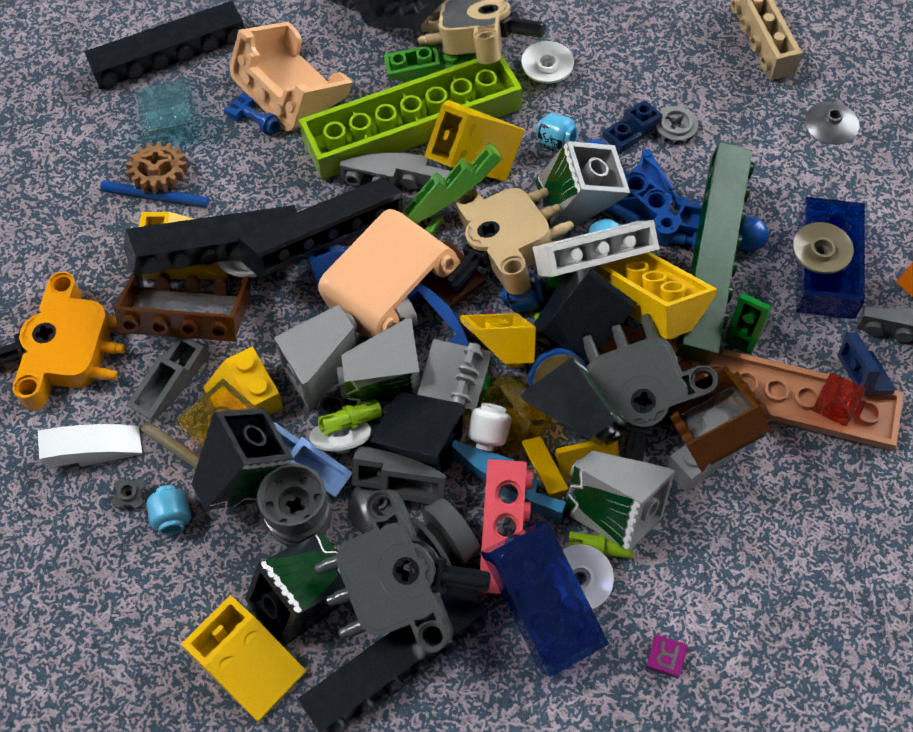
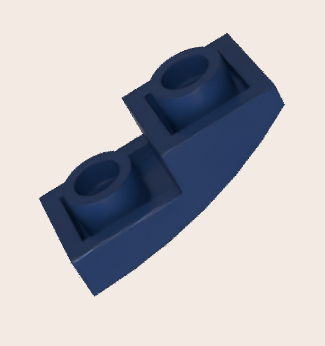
M643 100L624 111L623 120L603 130L602 137L610 145H615L617 152L620 154L649 133L660 122L663 114L646 100Z

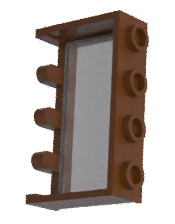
M132 272L114 307L118 333L236 342L240 325L249 301H251L250 276L243 277L238 294L228 293L227 280L222 276L216 278L214 292L200 291L199 279L194 274L188 275L185 281L186 290L172 289L170 276L166 272H161L156 280L157 288L143 287L142 274L133 275Z
M727 365L715 371L718 376V384L716 390L711 395L678 407H670L668 413L701 472H704L709 463L712 465L765 436L764 433L774 434L768 424L773 418L765 404L761 403L755 392H752L750 386L746 381L744 382L740 373L736 372L733 374ZM708 375L695 382V385L700 389H707L712 385L713 381L711 376Z

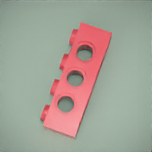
M487 459L480 570L488 571L491 580L488 591L483 593L519 595V588H526L527 568H520L521 555H528L529 535H522L523 522H530L531 502H524L525 489H532L533 470L526 469L527 462ZM507 485L513 486L518 492L516 501L510 504L502 502L499 498L500 489ZM502 518L512 519L516 525L514 534L509 537L501 536L497 532L499 520ZM506 550L513 555L514 563L511 568L501 570L495 565L494 559L499 551Z

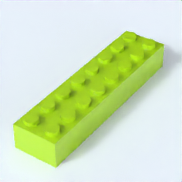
M502 53L500 60L491 64H481L477 62L476 58L301 118L299 123L302 139L321 180L340 174V163L343 160L368 154L400 153L428 143L441 106L447 100L495 118L521 110L522 87Z

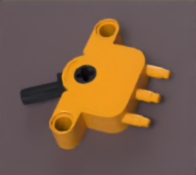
M65 271L55 273L47 283L39 307L41 313L33 315L23 324L20 333L14 335L15 343L0 347V366L21 359L13 383V392L21 404L29 410L40 409L46 404L52 385L83 388L90 385L95 379L116 380L118 378L117 371L100 367L104 353L124 354L126 351L124 344L108 342L112 327L117 328L115 316L107 315L104 307L99 302L81 299V291L70 273Z

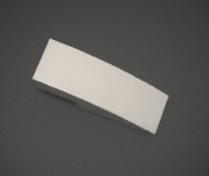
M93 424L57 427L38 431L39 459L47 469L79 463L80 466H87L142 455L139 426Z

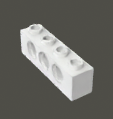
M654 220L636 221L533 247L538 276L548 277L659 250Z

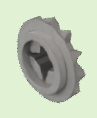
M670 106L660 111L663 117L656 125V133H660L663 140L671 139L674 144L677 140L685 143L688 138H694L698 129V119L692 111L681 106ZM682 120L681 127L671 128L672 123L676 124Z

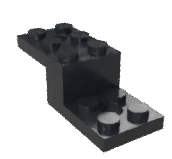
M446 0L353 1L365 24L368 26L416 29Z

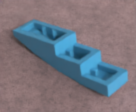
M455 440L452 443V457L484 484H486L487 459L513 461V459ZM532 478V489H525L524 502H531V512L561 523L565 513L566 502L538 493L539 480ZM510 485L502 487L499 491L501 496L512 502H515L518 497L517 490Z

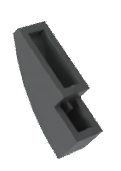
M177 337L165 356L159 354L126 406L153 421L177 399L211 353L203 345L190 338Z
M364 446L357 447L352 464L353 486L381 490L390 489L399 493L403 500L429 504L439 497L445 498L446 475L440 471L396 453Z

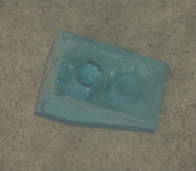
M189 78L137 89L139 116L146 143L156 146V143L161 141L162 146H165L170 142L172 147L203 140Z

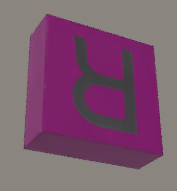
M655 634L646 669L679 679L688 644Z

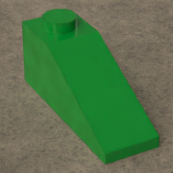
M742 293L727 331L725 343L751 355L766 328L771 315V306Z

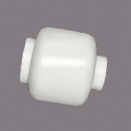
M482 403L481 407L472 410L467 435L476 442V448L494 451L495 446H503L507 443L512 419L505 413L506 408L495 404Z

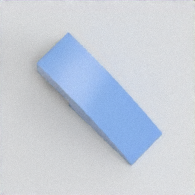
M274 422L294 458L290 464L306 465L315 470L324 482L327 495L335 499L352 475V471L322 450L315 448L305 438L301 437L298 439Z

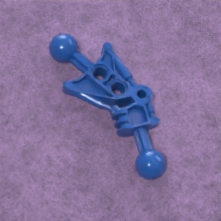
M590 139L584 142L608 145L600 139ZM644 149L641 154L640 163L628 173L623 169L630 194L605 210L629 223L654 220L659 246L668 247L674 243L681 245L687 243L691 244V248L694 250L702 208L700 201L696 199L693 205H691L689 197L678 196L675 192V187L655 161L652 151ZM671 199L674 201V208L679 211L677 216L669 212ZM746 216L743 226L739 228V235H742L739 249L745 252H756L767 243L769 238L768 227L762 219Z

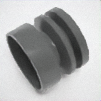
M291 463L282 465L269 472L260 483L257 493L258 506L269 532L276 541L285 546L293 547L321 532L325 534L329 529L332 519L331 506L324 482L315 470L301 464Z
M439 497L423 509L422 515L426 526L418 519L411 518L416 532L414 540L425 542L434 549L438 557L447 558L446 565L452 566L449 560L450 557L462 566L481 551L480 545L467 522L444 498Z

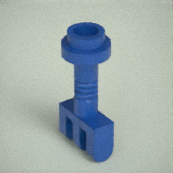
M243 93L238 96L239 101L234 100L231 103L232 108L226 107L223 110L224 114L236 122H239L245 116L260 124L261 132L267 135L275 134L280 128V120H278L277 115L271 112L263 115L254 110L253 108L256 106L254 99Z

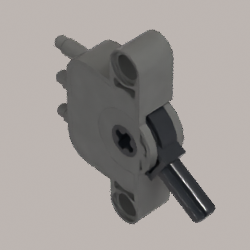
M650 314L641 316L647 338L630 345L621 325L613 326V338L617 349L600 355L592 336L583 337L584 349L590 362L587 370L627 427L624 431L629 432L624 458L643 462L647 436H653L654 427L664 421L670 407H678L709 396L716 390L718 384V376L715 370L709 366L703 365L684 372L681 371L672 346L664 338H660ZM702 373L708 374L712 378V385L707 389L698 388L694 383L697 375ZM643 395H648L649 401L653 402L652 406L648 405L645 410H640L639 404L635 403L636 399L640 400Z
M390 489L376 491L369 496L366 502L367 514L374 530L349 539L341 545L336 555L324 559L314 566L315 572L319 575L339 569L346 588L328 596L326 599L327 603L332 607L351 600L358 620L340 628L339 635L343 639L366 631L373 635H383L411 625L420 648L430 653L438 652L453 637L452 624L439 591L443 589L444 585L486 592L490 585V573L488 571L446 565L447 558L438 557L434 549L425 542L414 540L416 532L400 494ZM383 496H386L392 505L391 511L387 515L383 514L378 506L379 500ZM410 563L411 568L416 569V573L409 576V571L404 570V565ZM429 626H435L442 632L441 642H433L429 638Z

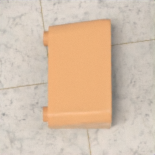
M289 22L241 29L238 31L230 62V74L233 80L266 113L271 112L277 115L278 120H280V127L283 130L293 131L299 129V119L327 110L349 95L353 82L341 72L333 73L327 81L299 55L302 37Z
M388 209L322 275L318 284V290L329 309L340 305L345 314L350 313L357 324V329L354 331L372 338L399 323V316L395 309L431 270L439 277H447L456 269L460 261L451 248L403 213Z

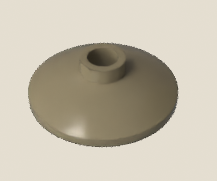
M815 222L803 226L796 233L792 244L793 253L798 262L808 270L819 274L840 272L849 265L854 253L850 237L839 227L824 222Z

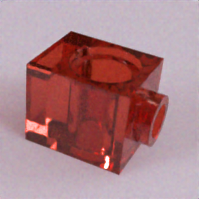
M830 372L812 411L847 427L851 418L855 417L858 419L865 407L866 402L861 400L866 388Z

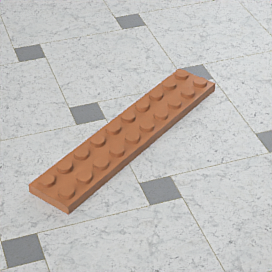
M621 324L629 345L647 338L644 329ZM613 335L599 351L600 355L617 349ZM677 338L666 340L675 352ZM723 349L720 356L717 355L710 365L676 356L682 372L703 365L709 366L715 371L727 365L733 374L739 372L744 382L746 381L750 386L752 392H755L761 403L765 404L773 418V422L893 451L897 446L904 392L895 390L893 394L860 395L851 379ZM702 373L697 375L694 383L708 376V374ZM733 398L717 406V408L743 413Z

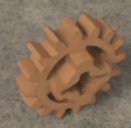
M158 141L156 146L146 143V149L136 148L138 154H130V161L126 162L129 181L133 183L135 189L141 187L143 193H146L149 189H152L153 194H157L159 189H163L167 193L169 186L178 187L177 180L185 181L184 174L188 173L185 154L181 153L180 147L173 149L170 142L165 146H162L161 141Z

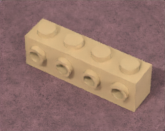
M731 0V10L733 14L737 15L741 30L748 36L751 49L756 52L760 59V66L763 71H766L769 79L775 80L795 75L802 52L774 0Z

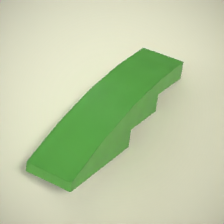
M489 143L472 163L462 157L445 178L435 172L404 208L403 214L415 223H418L452 204L482 181L502 160L499 150Z

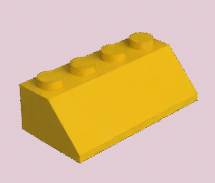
M651 252L595 266L596 273L637 303L628 316L643 325L641 316L650 314L659 335L666 340L675 339L679 335L692 331L717 295L715 287Z

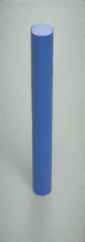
M103 180L100 185V189L103 192L208 208L210 202L209 197L173 191L165 193L160 189L157 194H153L152 189L143 193L141 187L135 189L133 185Z

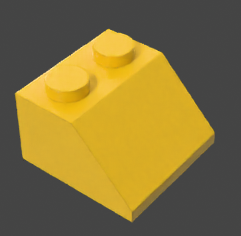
M518 313L460 315V322L507 367L521 368L524 366V363H534L536 327Z
M253 346L225 359L203 386L215 411L265 408L268 414L271 415L284 408L280 394Z

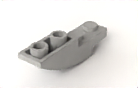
M407 153L368 154L346 159L340 163L341 179L351 186L365 185L383 177L394 186H397L398 183L408 189H422L435 172L444 178L450 172V170L430 166L429 159L423 155Z

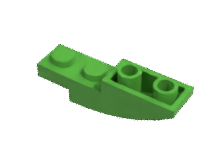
M433 44L384 54L388 78L409 82L476 59V53L446 54L443 50L437 51L436 45Z

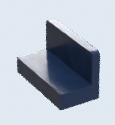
M846 332L837 356L859 394H893L895 387L872 351H868L857 332Z

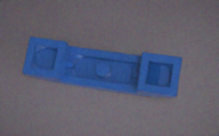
M421 283L407 296L410 300L418 303L424 297L453 329L456 335L448 342L464 346L473 343L466 327L460 322V317L441 297Z

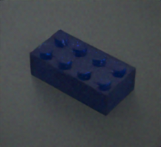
M806 197L799 214L798 231L803 226L815 222L835 225L850 237L854 253L849 265L840 272L833 274L812 272L802 266L797 260L796 312L856 319L865 302V203Z
M548 521L536 522L481 552L542 674L552 677L609 645Z

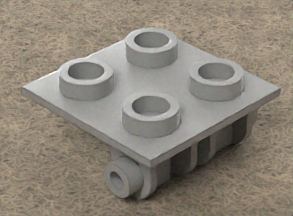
M433 339L417 395L457 402L465 405V409L469 410L477 408L492 352L480 349L481 346L476 343H469L468 346Z

